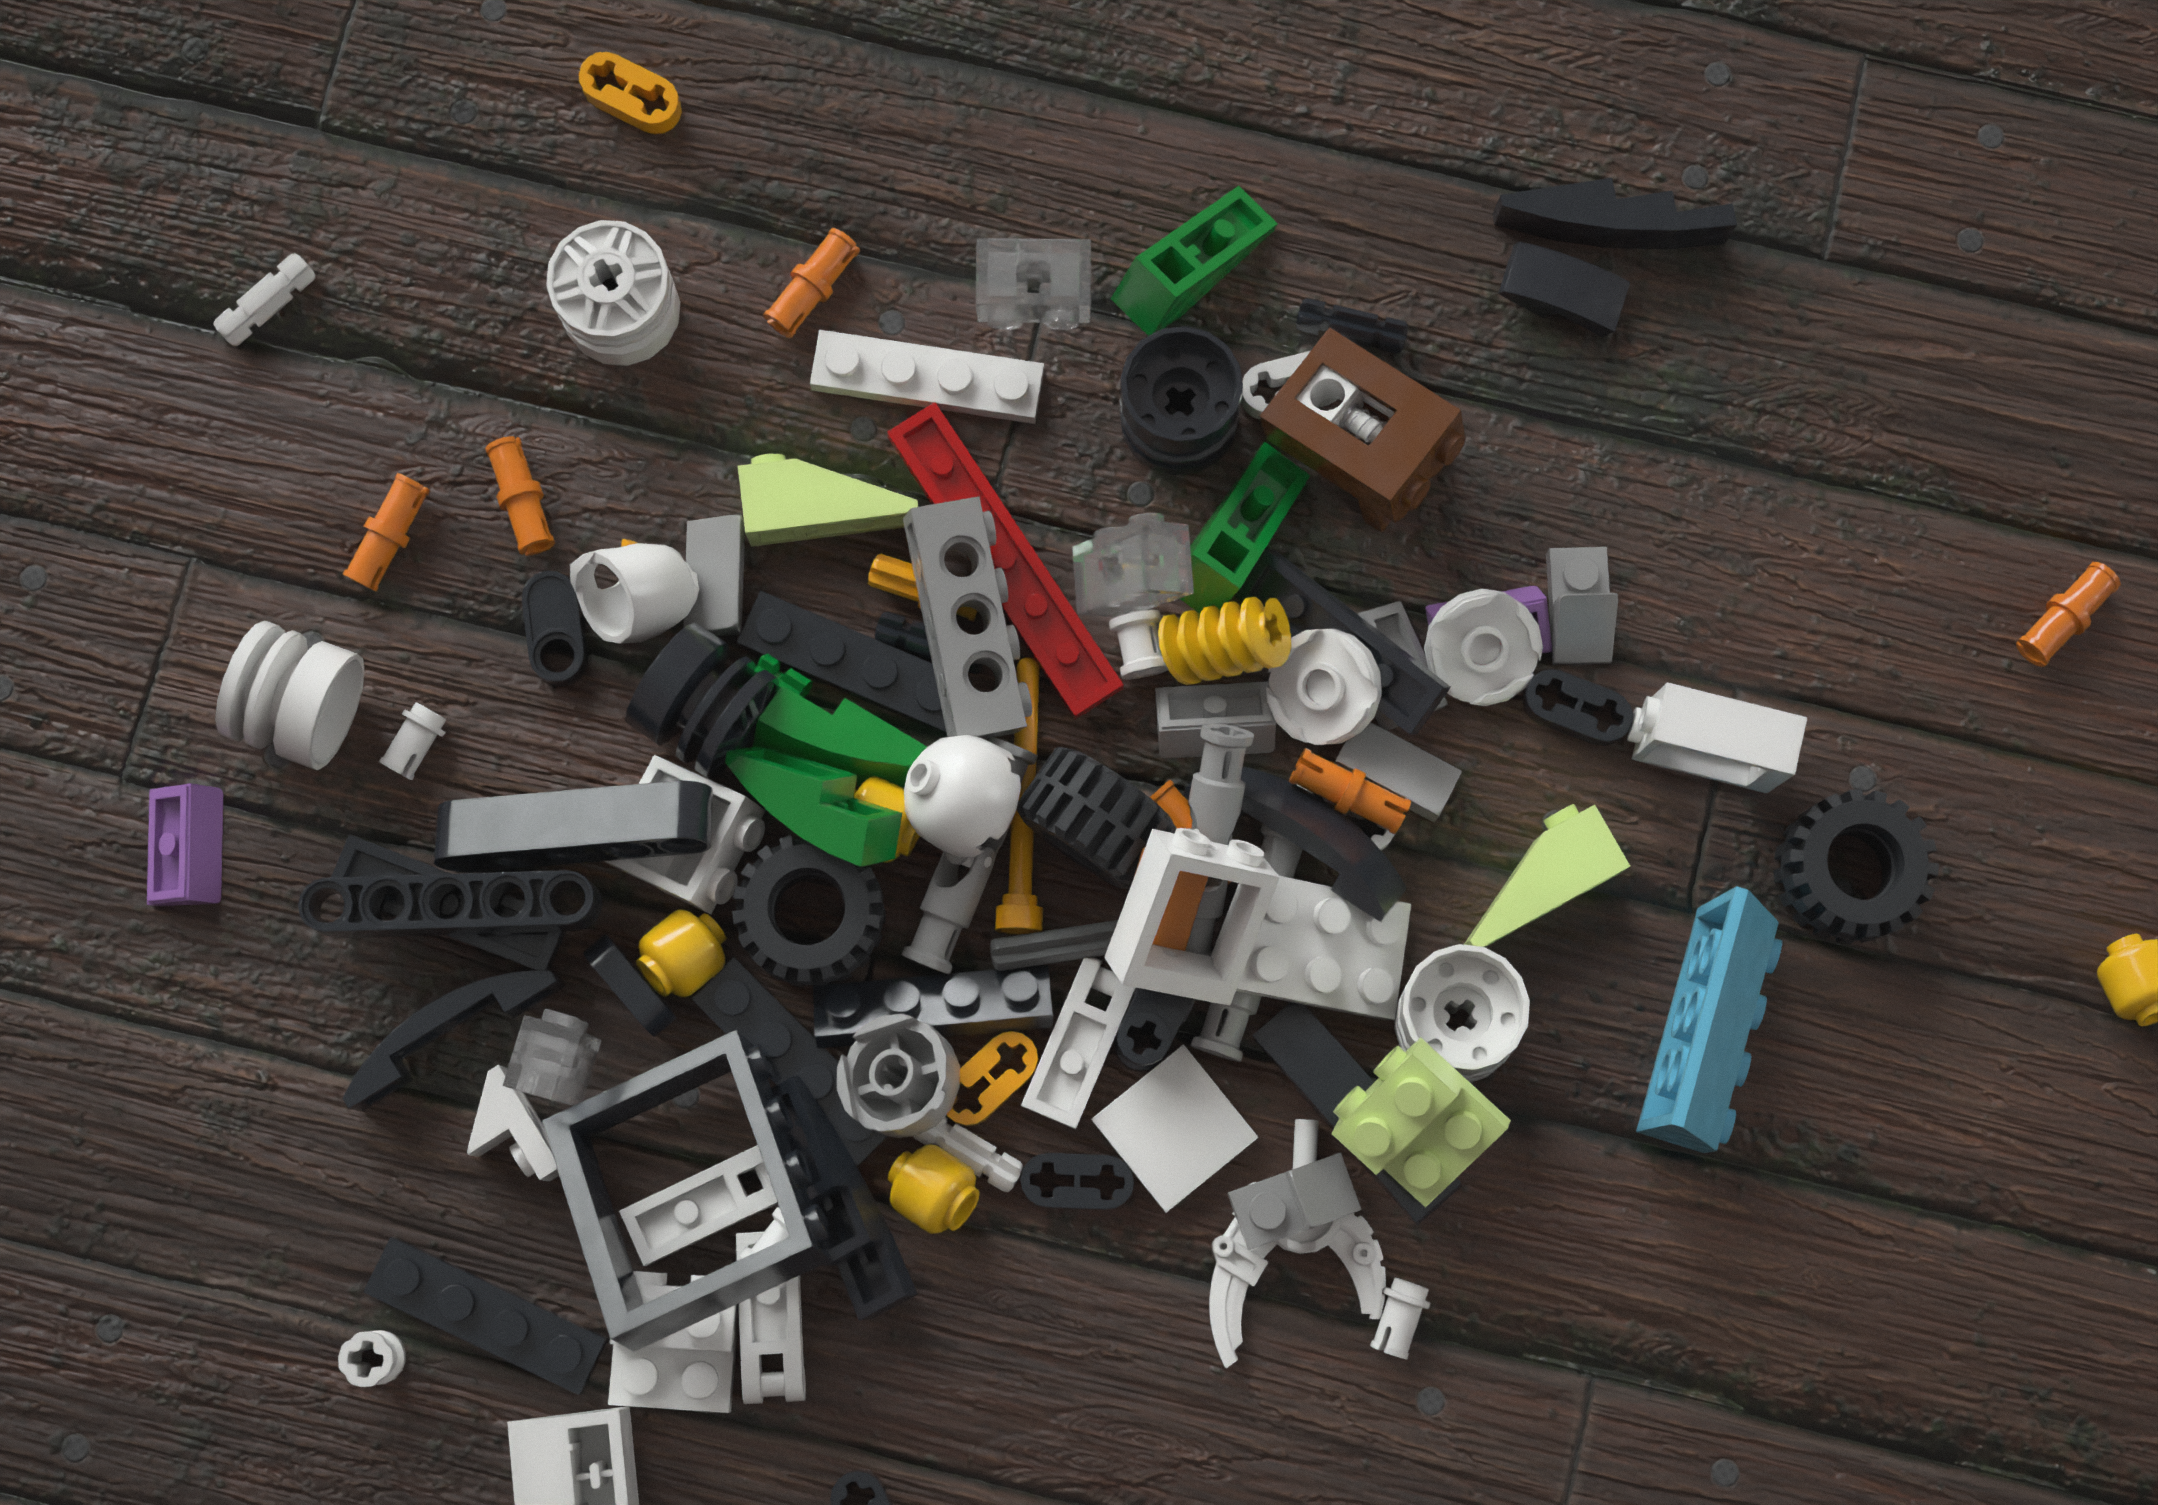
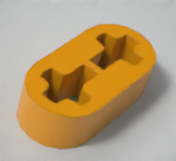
M597 52L589 56L582 63L579 71V82L588 102L596 108L651 134L665 133L673 129L679 122L682 114L681 102L675 87L665 78L610 52ZM610 71H614L617 83L625 89L622 91L606 84L599 91L594 78L596 75L606 77ZM639 95L654 102L661 95L667 109L665 111L655 109L651 116L647 115L644 103L636 97Z
M1014 1031L1001 1033L960 1068V1084H963L967 1089H971L985 1078L990 1083V1086L978 1097L982 1105L978 1113L973 1114L970 1110L965 1109L958 1114L952 1107L947 1113L948 1118L956 1124L963 1126L978 1125L992 1115L1029 1081L1038 1065L1037 1049L1032 1040L1024 1034ZM1006 1044L1011 1049L1017 1048L1019 1045L1025 1047L1027 1052L1023 1055L1022 1061L1026 1068L1023 1072L1018 1074L1015 1070L1008 1069L997 1080L989 1074L1001 1061V1056L997 1050L1002 1045Z

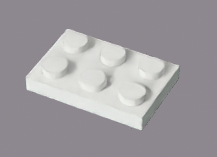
M1279 876L1280 879L1236 991L1379 1020H1395L1411 904L1398 901L1382 922H1379L1332 892V887Z

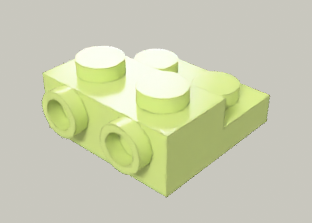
M1420 1037L1406 1052L1399 1046H1396L1389 1052L1373 1072L1379 1078L1366 1091L1356 1086L1343 1098L1333 1111L1339 1117V1120L1331 1134L1375 1175L1384 1169L1426 1208L1508 1129L1511 1120Z

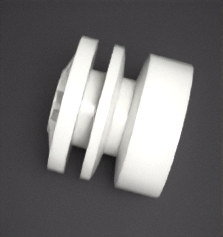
M600 220L578 227L557 246L548 264L546 286L553 308L562 321L568 336L585 355L603 364L628 366L650 359L668 344L679 323L680 299L662 250L645 231L622 221ZM612 278L618 284V287L608 292L602 283L606 279Z
M268 621L255 624L243 637L224 675L216 707L215 721L218 733L238 742L245 739V743L257 749H262L273 741L275 753L280 757L315 770L323 768L339 750L356 714L364 682L365 669L363 658L357 653L323 641L314 644L308 650L307 640L301 633L293 630L285 633V630L279 625Z
M1458 944L1433 952L1416 966L1397 1003L1394 1030L1400 1048L1405 1052L1421 1037L1465 1079L1473 1082L1488 1077L1505 1063L1517 1048L1528 1027L1530 1000L1522 977L1506 958L1485 947ZM1461 1008L1469 1014L1465 1023L1467 1027L1461 1026L1456 1031H1453L1446 1025L1450 1019L1448 1012L1455 1014Z

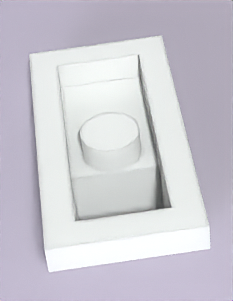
M497 1065L487 1073L467 1154L479 1157L513 1136L516 1143L511 1145L509 1149L523 1173L527 1177L536 1173L539 1180L551 1181L558 1177L559 1173L544 1125L510 1069Z

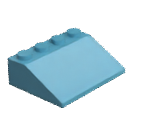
M1736 886L1697 909L1636 1130L1637 1133L1702 1153L1717 1151L1719 1143L1726 1144L1731 1136L1736 1118V1111L1729 1108L1734 1086L1741 1087L1744 1084L1751 1063V1053L1744 1051L1750 1029H1758L1766 1008L1767 997L1760 995L1765 972L1772 974L1775 970L1782 948V940L1775 938L1779 924L1778 920L1747 889Z

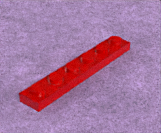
M936 402L887 431L888 439L931 504L979 496L982 512H991L996 529V545L990 546L994 569L1002 568L1008 587V602L1002 603L1003 612L1011 625H1014L1017 634L1037 661L1074 720L1121 691L1124 684Z

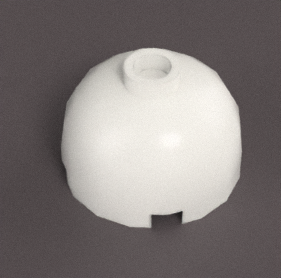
M970 735L941 738L929 745L910 767L904 787L905 813L917 834L939 849L957 857H976L984 852L976 847L983 844L988 837L998 840L1007 830L1017 809L1021 783L1020 776L1011 772L1009 760L1015 761L1012 754L989 741Z

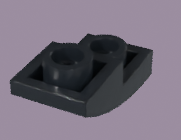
M1518 242L1513 245L1498 294L1544 319L1557 313L1603 338L1616 330L1630 282L1578 258L1544 247Z

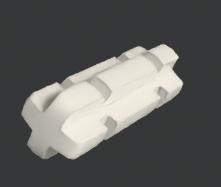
M296 253L290 254L277 266L280 270L279 273L275 276L271 272L268 273L236 301L239 305L236 310L232 311L228 308L215 319L213 324L216 330L228 343L233 346L240 345L252 334L249 329L254 324L258 327L263 325L294 298L290 293L295 288L301 292L314 281L316 275Z
M946 1117L932 1129L919 1136H913L925 1145L933 1144L940 1146L969 1165L978 1177L982 1173L988 1176L987 1182L1004 1192H1009L1014 1187L1023 1170V1164L1019 1160L1005 1152L1002 1156L995 1153L997 1147L958 1124H955L953 1127L948 1125V1118Z

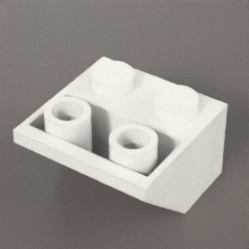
M630 1406L507 1422L515 1505H639Z

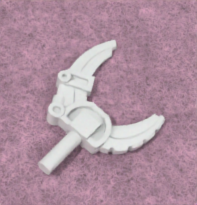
M1295 1119L1292 1169L1317 1161L1319 1121ZM1352 1213L1251 1250H1247L1235 1216L1223 1236H1218L1213 1240L1211 1246L1216 1265L1210 1286L1209 1317L1215 1346L1225 1368L1238 1360L1234 1350L1242 1343L1241 1314L1247 1287L1249 1284L1253 1287L1255 1286L1268 1263L1264 1257L1275 1245H1279L1284 1250L1299 1254L1317 1252L1328 1245L1343 1262L1352 1278L1359 1298L1361 1314H1369V1319L1380 1320L1385 1295L1382 1294V1288L1386 1287L1385 1267L1380 1265L1383 1256L1378 1240L1372 1239L1371 1235L1374 1232L1361 1215L1356 1217Z

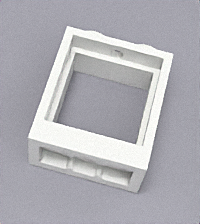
M1667 682L1652 697H1646L1642 708L1636 707L1634 709L1632 725L1627 733V741L1635 743L1632 760L1768 793L1795 775L1807 717Z
M1177 828L1175 833L1152 829L1104 957L1121 984L1230 1006L1280 879L1279 875L1263 857L1264 852L1257 846L1241 840H1231L1229 845L1211 842L1203 834L1191 829ZM1180 871L1239 883L1211 956L1152 945Z

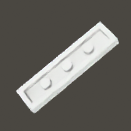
M819 330L810 386L813 391L925 408L936 402L940 410L1035 424L1044 374V363Z

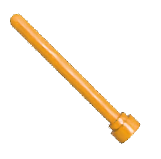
M1024 657L1017 664L1016 676L1018 683L1025 682L1027 684L1032 704V715L1025 717L1027 727L1014 734V745L1037 755L1040 667L1034 658ZM1036 762L1027 767L1021 782L1018 801L1036 777ZM1017 810L1011 822L1008 894L1002 895V905L996 906L995 931L1021 935L1042 932L1043 908L1037 906V896L1032 895L1034 831L1023 822Z

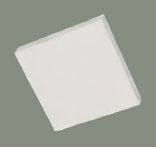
M1184 1044L1091 1119L1165 1213L1258 1138Z

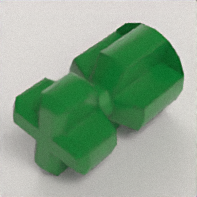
M768 653L760 657L758 665L755 667L754 675L762 670H767L779 680L777 692L783 685L806 698L812 687V680H809L792 668L784 674L779 672L781 663Z

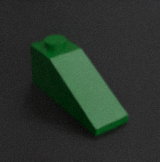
M1237 186L1136 256L1111 300L1149 336L1164 329L1185 314L1275 230L1278 223L1240 186Z
M1264 442L1190 545L1164 585V588L1199 614L1204 607L1216 606L1221 610L1223 604L1228 602L1245 582L1310 475Z

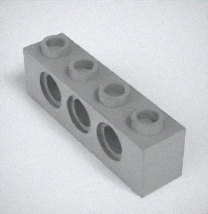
M979 496L910 508L903 518L947 737L970 735L988 739L990 737L1018 733L1027 727L1025 717L1032 715V704L1027 684L1025 682L1018 683L1013 660L1020 658V646L1014 625L1006 626L1002 603L1008 602V587L1002 568L994 569L990 546L996 545V529L990 511L982 512ZM956 550L967 555L972 564L971 575L957 577L951 574L945 566V553ZM961 607H970L977 610L982 616L984 623L982 633L972 635L961 630L956 621L957 610ZM983 664L992 670L995 676L993 691L980 692L970 684L968 679L970 665Z

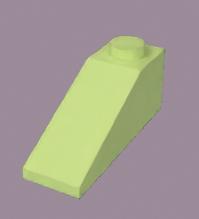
M782 454L759 455L751 459V464L738 466L745 533L751 547L904 528L903 518L910 508L919 507L916 499L798 459L785 460V456Z
M1572 804L1543 821L1548 830L1543 832L1532 843L1464 945L1487 947L1619 875L1630 867L1596 805L1579 813L1576 806Z

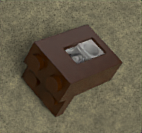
M1330 327L1259 416L1268 441L1359 500L1364 522L1381 533L1391 521L1396 523L1409 510L1412 511L1421 504L1431 485L1430 478L1435 476L1444 465L1448 466L1456 459L1466 440L1462 412L1459 408ZM1337 398L1343 401L1340 406L1333 410L1324 411L1317 408L1326 399Z

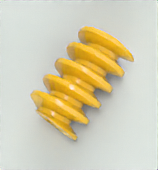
M1256 597L1245 598L1241 606L1235 601L1226 602L1221 610L1216 606L1204 607L1200 614L1195 610L1183 612L1180 618L1175 614L1163 616L1159 623V647L1163 660L1174 678L1185 685L1200 683L1202 680L1220 679L1223 675L1226 677L1240 675L1243 671L1247 673L1261 671L1263 667L1268 669L1281 667L1287 661L1291 651V632L1288 618L1277 598H1269L1265 603V607Z

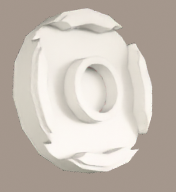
M1478 589L1459 594L1443 605L1428 626L1424 646L1428 669L1451 686L1447 693L1461 701L1481 706L1508 701L1525 689L1534 676L1533 671L1537 666V661L1541 659L1543 649L1539 625L1529 610L1521 602L1505 592L1488 589Z
M1336 629L1305 630L1292 637L1291 651L1287 661L1281 667L1268 670L1271 673L1269 687H1266L1267 703L1276 723L1292 738L1305 743L1309 742L1314 745L1339 744L1360 734L1375 717L1382 696L1381 673L1371 651L1355 636Z

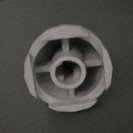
M905 1014L880 1016L860 1027L852 1037L857 1041L851 1046L847 1057L841 1055L837 1066V1092L845 1111L865 1128L889 1137L919 1136L937 1126L952 1109L960 1088V1065L950 1043L928 1023Z

